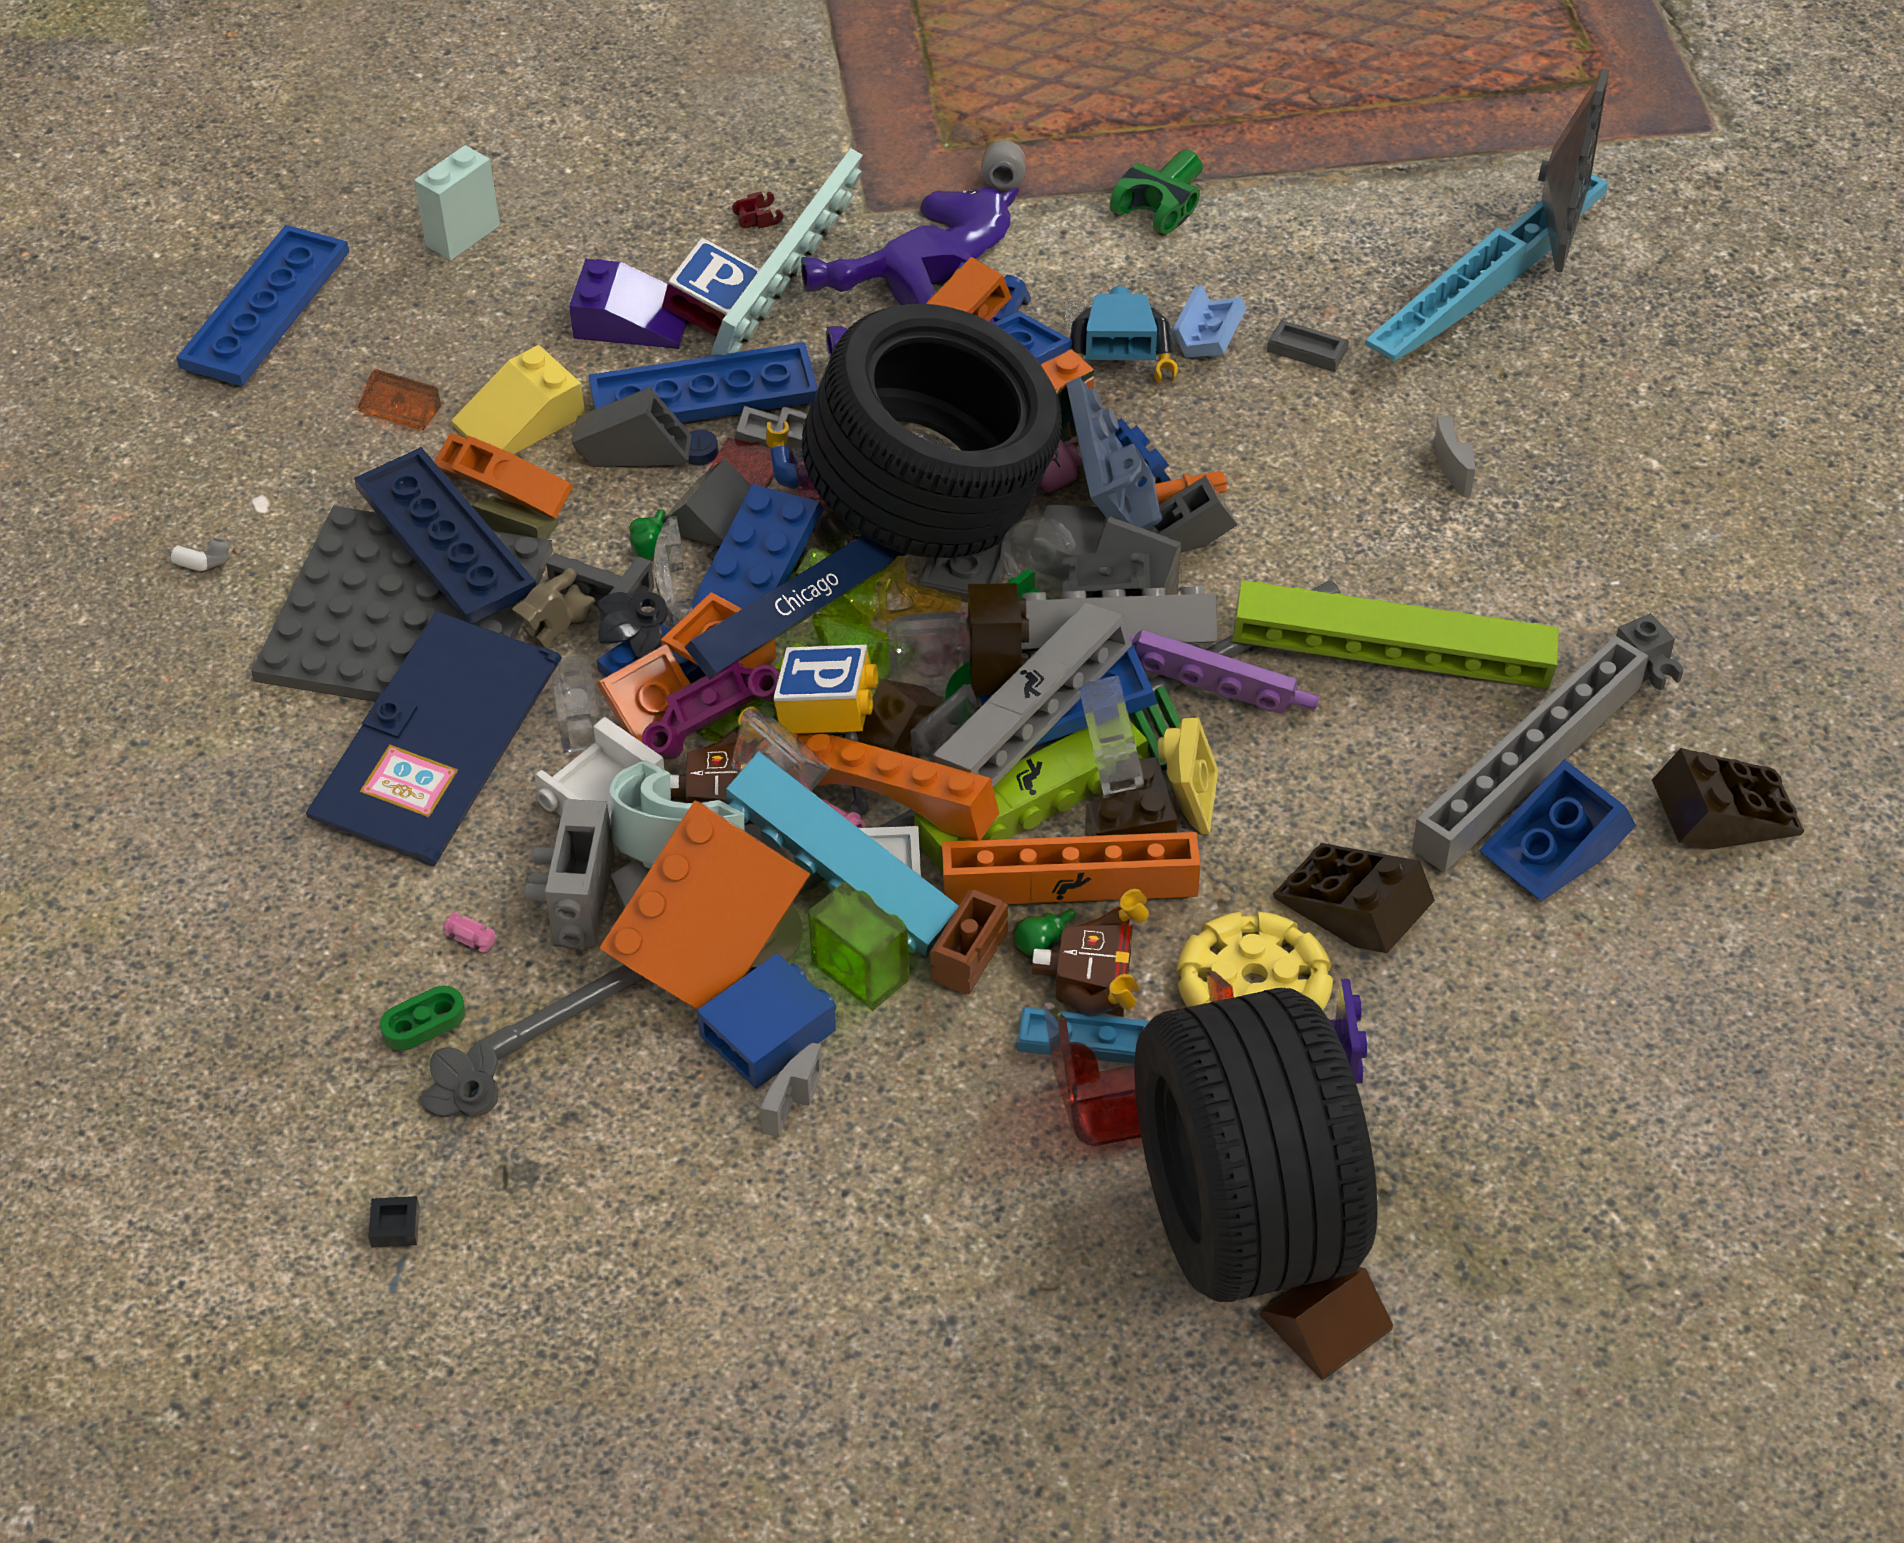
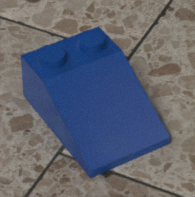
M1564 759L1479 851L1542 902L1606 858L1634 829L1636 824L1625 805Z

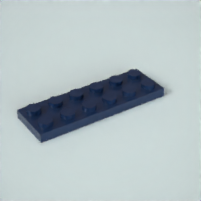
M422 447L354 478L356 489L466 622L473 624L526 598L529 592L536 587V581Z

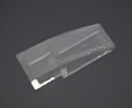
M1118 675L1078 684L1103 796L1144 787L1142 770Z

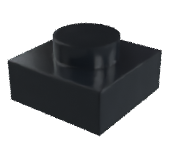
M417 1196L371 1198L368 1235L371 1248L417 1245L420 1209Z

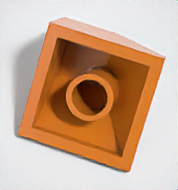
M711 592L661 639V645L667 644L670 650L697 664L685 649V646L692 639L737 613L742 608ZM775 639L739 662L743 664L744 668L755 669L760 665H770L776 659Z

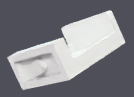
M604 717L593 726L595 743L553 777L543 770L534 775L537 800L547 811H555L561 816L565 799L607 801L611 826L610 784L614 777L624 769L645 760L664 769L662 756Z

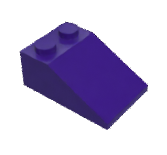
M585 259L569 305L573 339L679 349L688 321L661 307L667 283L622 262Z

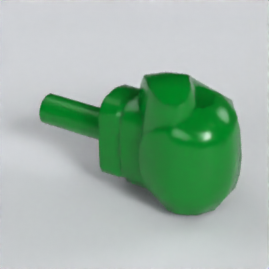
M657 510L654 517L637 518L630 523L629 539L636 557L639 556L652 562L658 559L663 552L666 536V527L662 522L666 515L664 510Z
M1070 908L1058 917L1052 913H1046L1043 916H1030L1022 919L1013 930L1015 946L1025 955L1032 958L1034 949L1049 950V948L1061 940L1062 930L1065 928L1064 925L1076 917L1075 910Z

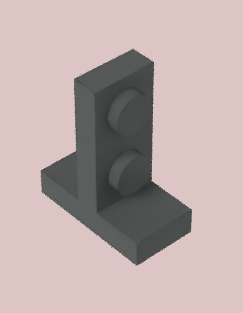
M556 553L546 563L549 581L561 575L567 568L574 569L577 574L574 582L561 590L560 593L565 595L572 585H577L581 593L595 599L594 606H597V603L610 593L625 592L636 596L639 593L652 592L654 589L651 561L639 556L636 557L623 576ZM599 610L602 621L606 615Z

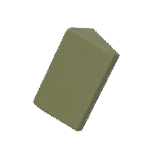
M494 496L475 502L472 505L487 525L497 532L547 539L559 523L557 518H551Z

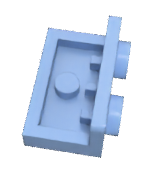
M1202 285L1194 287L1173 327L1174 339L1180 345L1185 358L1214 357L1225 353L1247 309L1242 297L1210 301Z

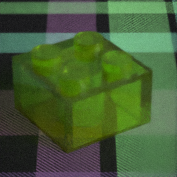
M844 881L808 911L812 964L869 1009L874 1011L909 981L907 928L898 916L894 914L889 915L877 906L866 892L862 890L857 891Z

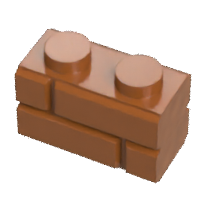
M969 890L930 951L932 964L931 979L938 984L963 994H970L997 951V946L1001 944L1008 933V920H1006L1008 917V904L977 890Z

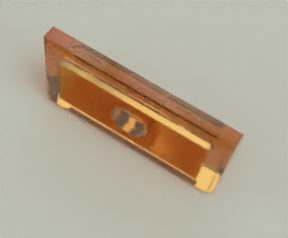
M374 369L370 374L358 405L360 412L420 430L426 428L441 408L437 387L378 369Z

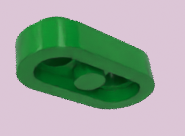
M437 986L388 1009L380 1020V1029L384 1042L392 1049L408 1050L457 1027L463 1021L466 1014L463 996L453 987Z

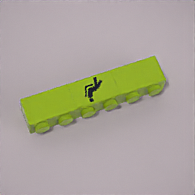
M1123 715L1103 722L1100 725L1077 731L1020 760L993 787L999 815L981 840L1009 839L1024 830L1035 828L1042 821L1059 812L1068 811L1076 803L1094 794L1097 795L1104 792L1109 786L1116 783L1117 763L1147 758L1148 740ZM914 814V826H918L919 847L942 873V842L973 840L944 833L920 814Z

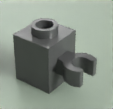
M1651 613L1618 627L1616 634L1618 638L1648 655L1643 681L1650 679L1651 684L1658 690L1664 689L1665 675L1671 676L1676 683L1681 681L1683 667L1676 660L1670 659L1675 638Z

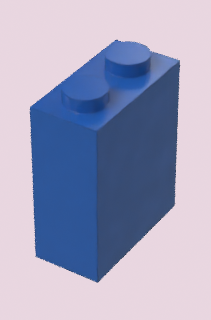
M778 953L697 1010L700 1037L755 1089L782 1071L801 1050L811 1043H820L836 1031V1005L832 997L825 990H818L807 980L806 975L795 963L789 964Z

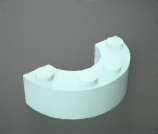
M645 760L618 773L610 784L612 841L621 853L643 861V865L647 868L652 867L693 804L671 801L669 772ZM720 800L702 803L744 830V813Z

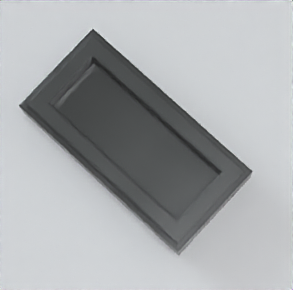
M1281 320L1268 341L1267 352L1335 372L1348 350L1349 340Z

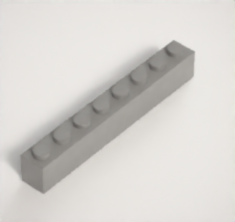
M1617 636L1609 640L1416 819L1411 851L1445 873L1641 688L1648 655Z

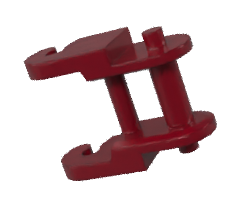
M762 192L748 194L747 198L734 202L732 211L734 214L740 215L738 223L742 228L757 226L760 229L777 225L783 220V213L780 209L775 211L776 217H773L770 209L765 211L763 209L759 210L773 204L775 198L772 192H767V199L765 200Z

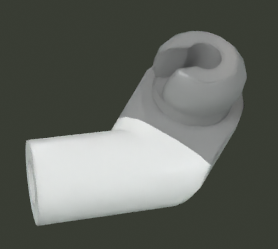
M214 538L208 542V550L201 552L177 545L172 551L171 562L202 572L223 565L229 560V543L224 539Z

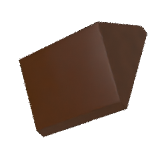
M1362 1267L1343 1277L1291 1288L1260 1310V1316L1322 1381L1393 1329V1323L1366 1268Z

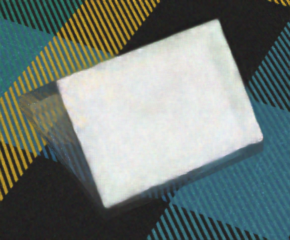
M752 709L743 712L731 767L740 773L759 751L812 792L831 767L772 716Z

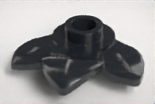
M615 592L606 595L597 603L598 609L606 615L599 626V643L608 644L630 641L632 651L637 659L653 652L660 646L661 639L663 638L661 625L666 620L668 611L667 604L661 596L652 592H643L636 596L625 592ZM652 607L654 610L647 613L642 611L641 608Z

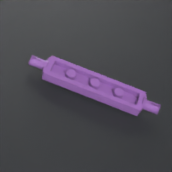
M1141 630L1135 637L1129 635L1131 643L1146 672L1157 673L1181 681L1186 685L1197 686L1219 693L1224 697L1238 699L1256 705L1261 709L1272 710L1281 714L1291 704L1312 710L1313 712L1317 707L1319 695L1297 689V680L1295 678L1149 631Z

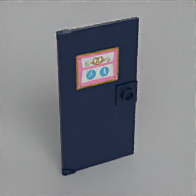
M436 611L385 691L380 694L363 720L358 733L306 812L307 818L411 856L419 862L435 866L560 663L561 655L542 646L539 648Z

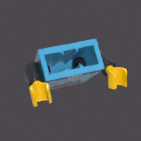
M1123 286L1114 287L1110 290L1109 294L1094 296L1092 307L1085 308L1072 322L1070 339L1072 340L1071 349L1079 357L1082 358V355H1086V360H1156V355H1159V362L1154 371L1155 381L1160 384L1162 378L1161 369H1168L1172 374L1171 380L1172 382L1174 381L1178 372V366L1174 360L1170 359V354L1173 353L1170 323L1156 308L1150 307L1147 296L1143 294H1130V291Z

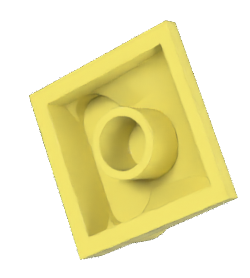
M1199 717L1184 718L1176 728H1167L1164 737L1159 738V758L1161 762H1166L1169 783L1173 788L1183 815L1201 835L1210 834L1219 770Z

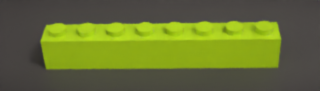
M1241 580L1236 604L1232 642L1549 689L1557 667L1559 627L1507 620L1500 617L1473 615L1460 611L1426 608L1420 605L1386 602L1380 599L1352 597L1340 593L1332 594L1299 587L1292 588L1266 584L1264 582Z

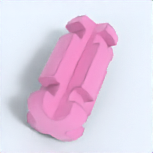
M451 913L443 926L445 934L449 937L455 935V940L474 949L479 946L478 951L488 952L496 940L494 930L487 928L485 931V925L466 916L460 919V913Z

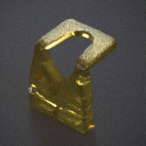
M900 555L895 558L875 585L878 617L909 636L914 634L917 636V639L928 643H934L945 629L946 623L953 618L962 605L960 596L947 592L943 594L936 589L908 583L905 557ZM893 576L897 589L911 601L912 606L899 610L887 609V589Z

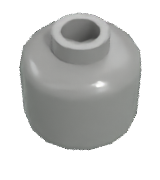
M1004 140L997 141L986 149L982 158L981 173L987 186L1000 192H1007L1019 187L1026 173V157L1020 146L1014 142Z

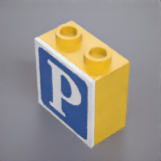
M867 644L786 648L774 694V703L781 734L856 732L863 730L866 714H871L873 708L871 689H876L878 686L877 665L870 664Z

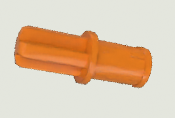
M1223 471L1191 477L1188 474H1183L1181 479L1156 483L1158 504H1162L1204 476L1209 479L1219 494L1225 493L1227 491L1225 474Z

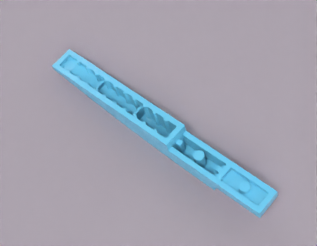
M1592 174L1581 215L1607 193V181ZM1543 200L1538 202L1507 230L1495 229L1365 340V345L1392 361H1396L1461 320L1551 251Z

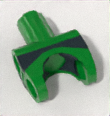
M1184 149L1179 151L1160 171L1141 163L1134 164L1122 176L1114 188L1110 200V211L1117 215H1123L1137 209L1152 210L1156 212L1153 220V229L1161 234L1172 232L1193 213L1198 204L1200 190L1190 185V183L1202 172V161L1195 152Z

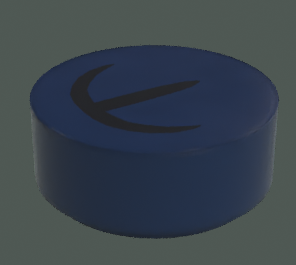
M693 430L689 432L692 436L688 463L692 465H705L714 461L719 453L717 437L707 430Z

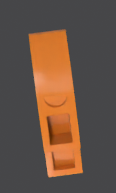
M450 432L434 461L442 472L491 490L505 500L554 519L557 518L574 487L562 478L518 456L469 435L465 438Z

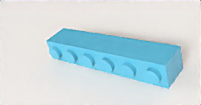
M757 752L726 788V802L730 807L744 813V823H747L749 820L762 829L760 833L768 843L778 849L782 846L795 855L794 861L798 866L811 875L817 872L829 881L827 886L836 896L845 901L850 898L862 907L861 913L871 923L878 927L884 924L896 934L894 938L903 948L912 953H915L917 950L926 956L934 947L959 905L761 752Z

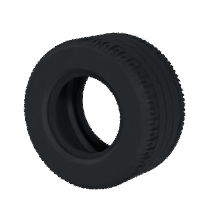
M906 304L888 307L860 318L847 329L835 345L804 422L802 432L803 461L814 488L824 502L843 522L862 536L886 548L913 556L927 558L969 556L999 544L1012 533L1022 520L1058 447L1062 428L1061 406L1052 382L1037 359L1023 344L1002 328L974 314L947 306ZM897 421L910 422L934 430L952 441L960 450L946 448L927 441L904 428Z
M1274 988L1182 1009L1165 1011L1154 1016L1139 1035L1135 1049L1134 1078L1138 1120L1148 1173L1160 1217L1177 1262L1192 1287L1214 1301L1233 1302L1273 1291L1276 1292L1300 1285L1343 1277L1358 1269L1372 1249L1377 1229L1378 1203L1373 1153L1363 1106L1349 1061L1336 1031L1320 1006L1309 997L1294 989Z

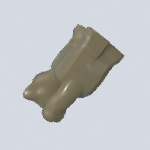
M572 568L565 569L561 575L556 576L547 583L537 585L522 602L512 608L519 621L525 620L527 624L523 626V629L540 647L550 649L552 640L564 632L570 623H583L595 602L593 597L585 596L581 593L577 585H572L564 597L561 595L560 591L570 586L577 576L576 571Z

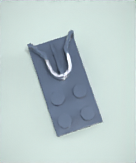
M1081 377L1067 382L1090 498L1107 519L1113 517L1143 529L1158 524L1162 520V515L1155 488V477L1134 444L1123 448L1115 434V431L1119 430L1118 421L1111 409H1104L1095 388L1089 389ZM1147 479L1145 485L1138 487L1139 481Z

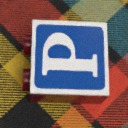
M701 238L668 281L661 307L717 337L722 320L760 269L712 242Z

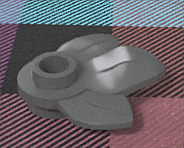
M483 1040L475 1043L467 1054L452 1047L436 1050L430 1060L431 1076L436 1083L420 1096L419 1100L422 1106L429 1112L441 1117H450L460 1111L468 1115H483L490 1112L498 1101V1086L493 1079L498 1066L496 1052ZM479 1087L478 1093L470 1097L472 1092Z

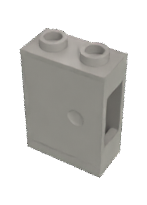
M565 799L555 847H535L533 849L532 861L535 864H551L549 874L532 873L530 875V881L524 888V898L526 900L547 902L554 945H564L571 948L596 947L615 856L607 801Z

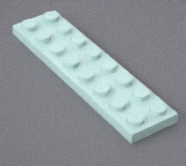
M850 148L724 317L710 356L741 352L743 344L740 342L742 339L751 340L759 326V322L756 321L758 317L767 318L776 300L773 299L775 294L782 297L791 282L789 275L793 273L797 276L800 273L802 257H806L804 256L806 252L814 254L823 236L820 235L822 230L829 233L838 217L835 214L836 211L839 210L843 213L847 209L853 197L849 190L855 187L862 174V171L858 169L862 154Z

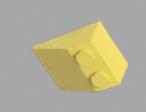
M537 345L508 360L451 420L452 426L465 438L469 435L514 455L575 422L578 416L585 414L581 382L540 345Z

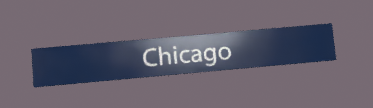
M861 536L692 639L685 646V649L710 680L903 559L908 554L886 548Z

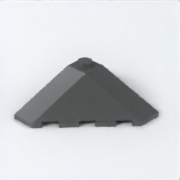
M1608 69L1601 70L1554 145L1549 161L1543 160L1540 167L1538 181L1544 182L1542 200L1555 271L1563 272L1590 186L1610 71Z

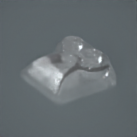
M954 612L903 615L887 623L892 680L925 686L943 699L947 683L952 674L959 667L970 662L968 618Z

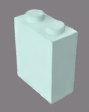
M464 145L414 180L425 245L451 261L500 226L491 161L470 147Z

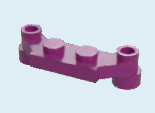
M737 662L710 680L707 676L666 697L669 705L661 722H653L644 729L642 743L667 759L677 758L683 751V742L686 736L756 699L774 703V694L780 672L770 665H760L755 669L744 668L742 663Z

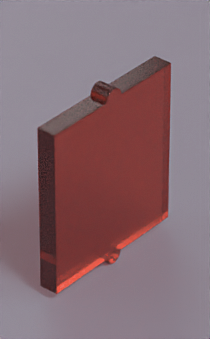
M728 437L709 470L725 458L751 485L755 484L768 488L774 477L770 452L772 448L761 446L759 442L749 443Z

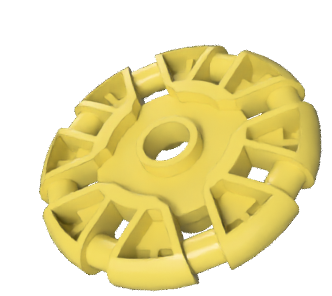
M1257 911V916H1241V912H1235L1209 921L1202 926V932L1198 936L1191 935L1186 941L1177 962L1176 972L1181 976V980L1178 981L1177 985L1186 1007L1274 988H1291L1309 997L1324 1010L1330 999L1333 987V978L1328 975L1331 963L1320 942L1310 932L1304 934L1298 930L1296 922L1268 912ZM1242 933H1257V934H1247V935H1245V936L1242 937ZM1286 943L1294 947L1290 953L1282 948ZM1215 946L1220 952L1216 955L1209 948ZM1255 973L1264 977L1265 981L1262 983H1249L1243 977L1247 974ZM1298 976H1310L1309 979H1298ZM1201 978H1211V981L1203 982Z

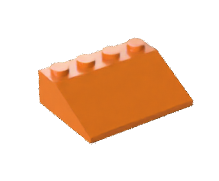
M694 801L599 948L654 984L694 1008L700 1009L746 976L811 874L711 808L698 801Z

